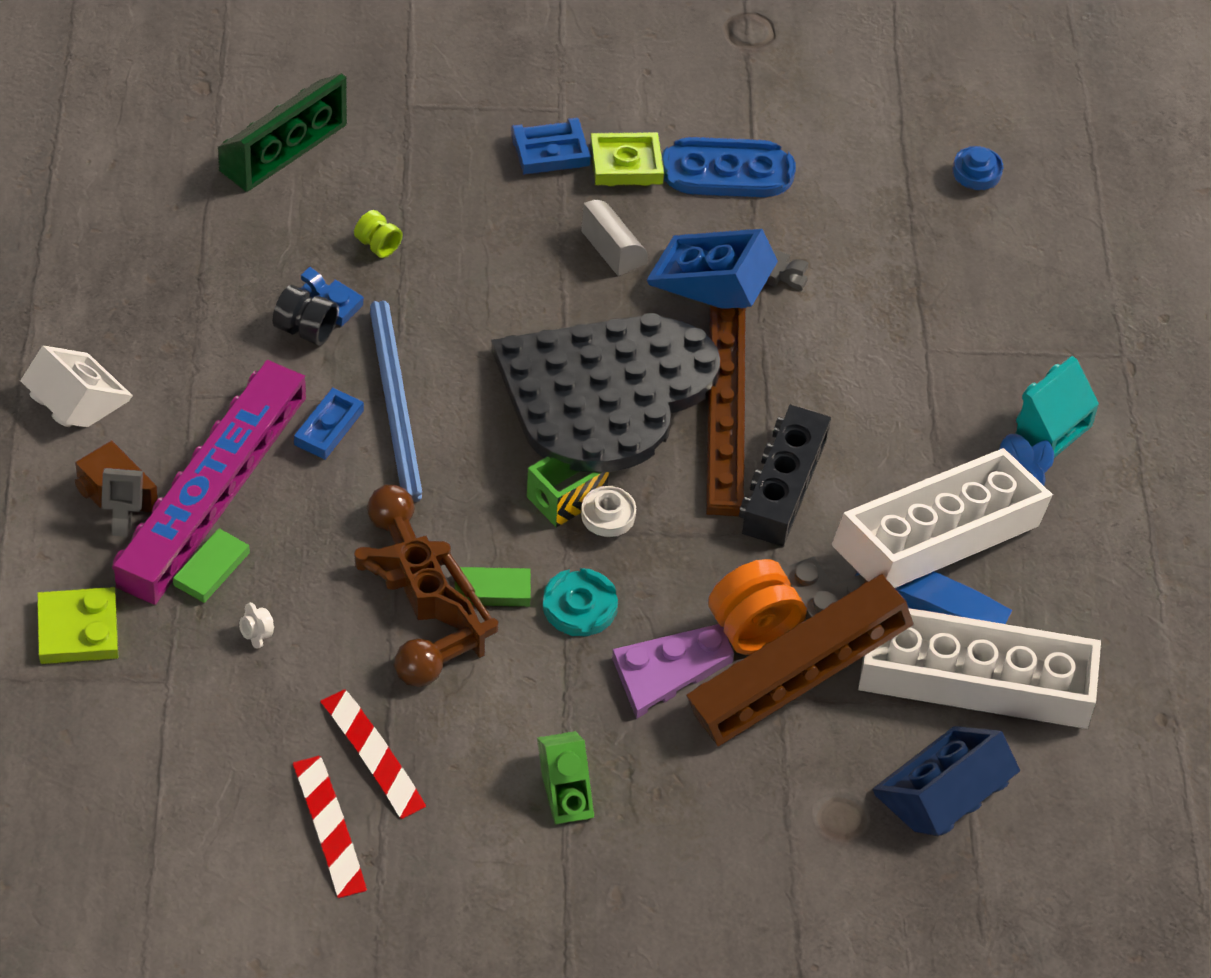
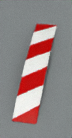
M344 689L321 700V704L336 721L381 786L398 816L403 819L425 808L426 804L412 781L351 695Z
M321 756L293 762V767L300 782L330 870L337 897L342 898L367 891L342 811Z

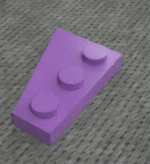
M720 624L613 649L612 654L613 662L636 719L648 713V708L661 700L665 703L675 697L676 691L688 684H697L733 662L734 657L729 640Z

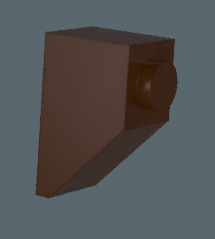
M111 440L75 462L77 473L75 485L84 498L90 497L99 508H102V478L105 468L142 470ZM143 472L142 507L140 511L152 512L158 500L157 486Z

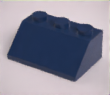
M953 726L872 790L875 796L914 832L941 836L950 832L954 828V823L965 814H970L979 809L982 805L981 802L989 795L1007 787L1009 784L1008 780L1019 773L1020 769L1002 731Z

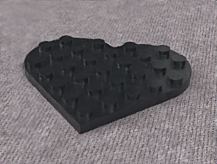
M655 313L623 319L616 318L592 324H578L573 327L555 330H542L524 335H510L505 338L491 340L493 356L528 443L543 458L549 457L551 459L553 457L561 462L570 464V469L575 471L594 473L619 471L634 467L653 457L655 449L662 442L666 443L669 437L671 413L685 410L704 400L705 393L712 386L716 387L720 374L718 349L703 330L679 320L660 317Z

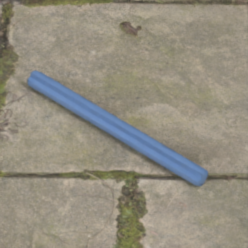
M384 300L380 302L374 301L370 305V314L400 487L405 488L412 496L413 501L418 502L422 498V487L390 307Z

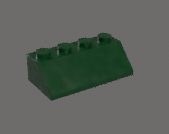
M341 73L316 81L309 87L299 91L297 95L285 103L276 106L261 119L249 124L247 128L232 138L226 139L218 146L219 171L245 192H248L347 125V77Z

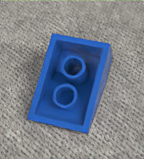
M763 229L674 235L647 278V282L650 286L721 309L752 307L778 260Z

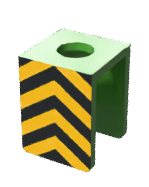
M546 457L528 468L527 498L557 528L581 513L583 499L591 490L601 486H608L609 472H593L558 492L554 486L580 471L571 470L568 463L561 462L553 457L551 459ZM542 493L546 495L549 505L542 498Z

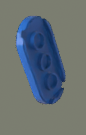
M687 137L675 141L674 145L669 149L667 146L661 155L664 181L677 191L694 195L772 197L789 189L794 181L796 163L793 156L789 152L786 154L785 151L781 150L780 145L766 140Z

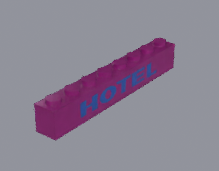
M266 360L259 371H254L251 374L245 390L240 396L236 395L233 398L227 414L221 421L217 420L213 425L210 437L203 446L199 445L194 450L191 462L184 471H179L176 474L171 489L165 497H160L156 501L151 516L145 524L141 523L138 525L130 544L125 550H120L115 556L112 569L115 574L116 588L153 605L158 603L173 582V577L187 563L305 401V375L270 360Z

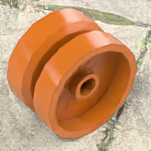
M770 559L755 560L741 565L728 573L716 584L708 600L710 610L720 626L724 627V633L737 653L751 655L765 644L772 642L793 629L797 624L805 620L807 612L805 604L795 588L791 587V583L780 564Z

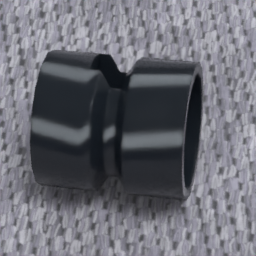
M291 284L283 290L275 305L272 319L273 326L292 335L299 332L302 339L321 346L329 339L334 330L339 306L337 303L319 295L312 299L309 291Z

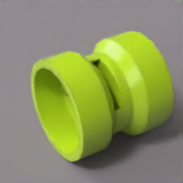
M377 210L365 213L358 220L354 228L355 238L362 244H369L371 251L380 258L390 256L399 247L403 238L402 231L394 224H387L386 218Z

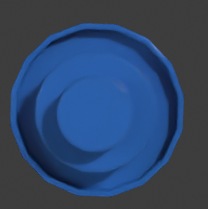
M970 146L956 154L952 169L954 177L963 186L974 190H986L993 188L1000 182L1004 167L1002 159L991 149L981 146Z

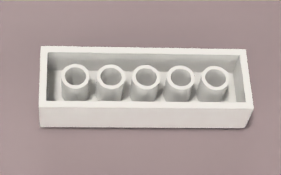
M1003 448L844 512L832 546L867 581L883 574L892 586L896 588L1039 527L1053 494Z
M909 608L914 625L863 656L858 688L860 691L1088 729L1096 704L1101 640Z

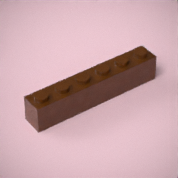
M883 574L863 583L853 592L831 603L824 610L797 624L790 631L765 644L761 649L740 662L734 663L727 670L700 684L696 689L686 694L695 717L719 747L913 626L914 623L907 602Z

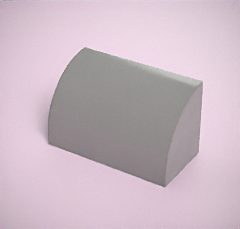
M593 200L583 204L582 233L617 276L648 263V253L606 202Z

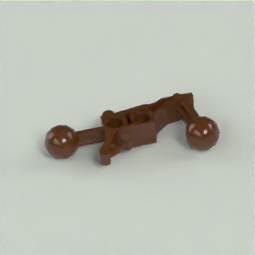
M384 485L374 490L367 505L369 518L376 527L390 532L395 545L380 549L369 547L356 549L354 553L355 567L358 570H369L376 576H381L386 580V586L390 590L403 587L418 621L437 619L458 629V631L434 643L417 638L406 641L399 647L394 658V667L398 677L410 686L422 687L430 685L439 677L444 662L471 649L475 651L479 658L485 656V638L498 632V620L490 616L475 594L474 587L452 557L450 544L444 541H428L427 536L416 538L409 522L415 507L412 496L408 491L397 485ZM445 565L466 597L447 583L440 566ZM471 602L484 619V622H479Z

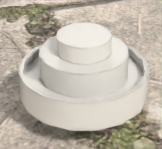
M601 486L595 488L583 499L581 506L582 522L588 530L596 535L604 537L619 536L626 533L634 524L636 518L635 501L628 492L618 487Z

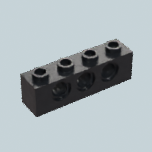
M791 404L784 418L778 416L772 437L776 439L773 444H766L761 463L765 464L763 470L756 469L750 485V490L753 491L751 498L745 496L740 507L739 517L744 519L742 534L782 547L785 546L827 442L831 422L830 416Z

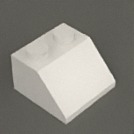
M42 345L20 380L31 391L29 393L31 398L47 406L53 412V419L65 427H71L72 425L89 427L129 402L133 396L88 353Z

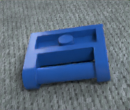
M569 118L565 123L524 128L522 124L511 126L512 142L516 147L523 174L590 166V154L579 118Z

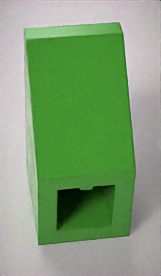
M576 731L538 737L541 773L554 823L560 824L594 818L585 740Z

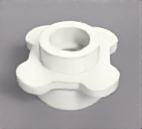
M253 603L245 605V615L241 617L239 622L240 631L246 639H251L253 647L258 649L263 646L262 639L272 636L274 631L273 620L267 609H256Z

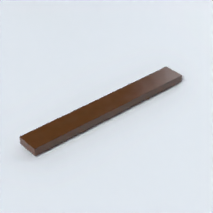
M710 305L709 338L714 342L719 352L720 374L716 387L712 386L708 390L706 515L739 517L740 507L744 499L745 308L721 309Z

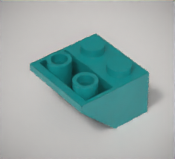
M1071 356L1061 365L1055 364L1043 380L1038 384L1034 382L1027 387L1022 395L1024 402L1022 410L1016 419L1018 425L1015 434L1024 437L1031 447L1041 441L1048 440L1053 448L1055 458L1093 426L1099 402L1075 357Z

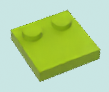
M591 133L590 146L595 185L648 186L651 184H663L664 170L658 133Z
M115 587L37 592L40 664L119 658Z

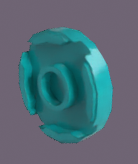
M580 568V571L570 572V569L561 571L550 579L544 589L543 611L547 621L558 631L568 635L586 637L600 633L612 624L617 615L618 597L614 584L606 576L594 570Z

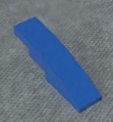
M931 572L895 588L907 602L908 608L1000 624H1006L1012 612L1010 608L988 596L936 572Z

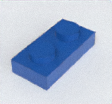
M332 387L294 435V445L326 460L364 412V402Z

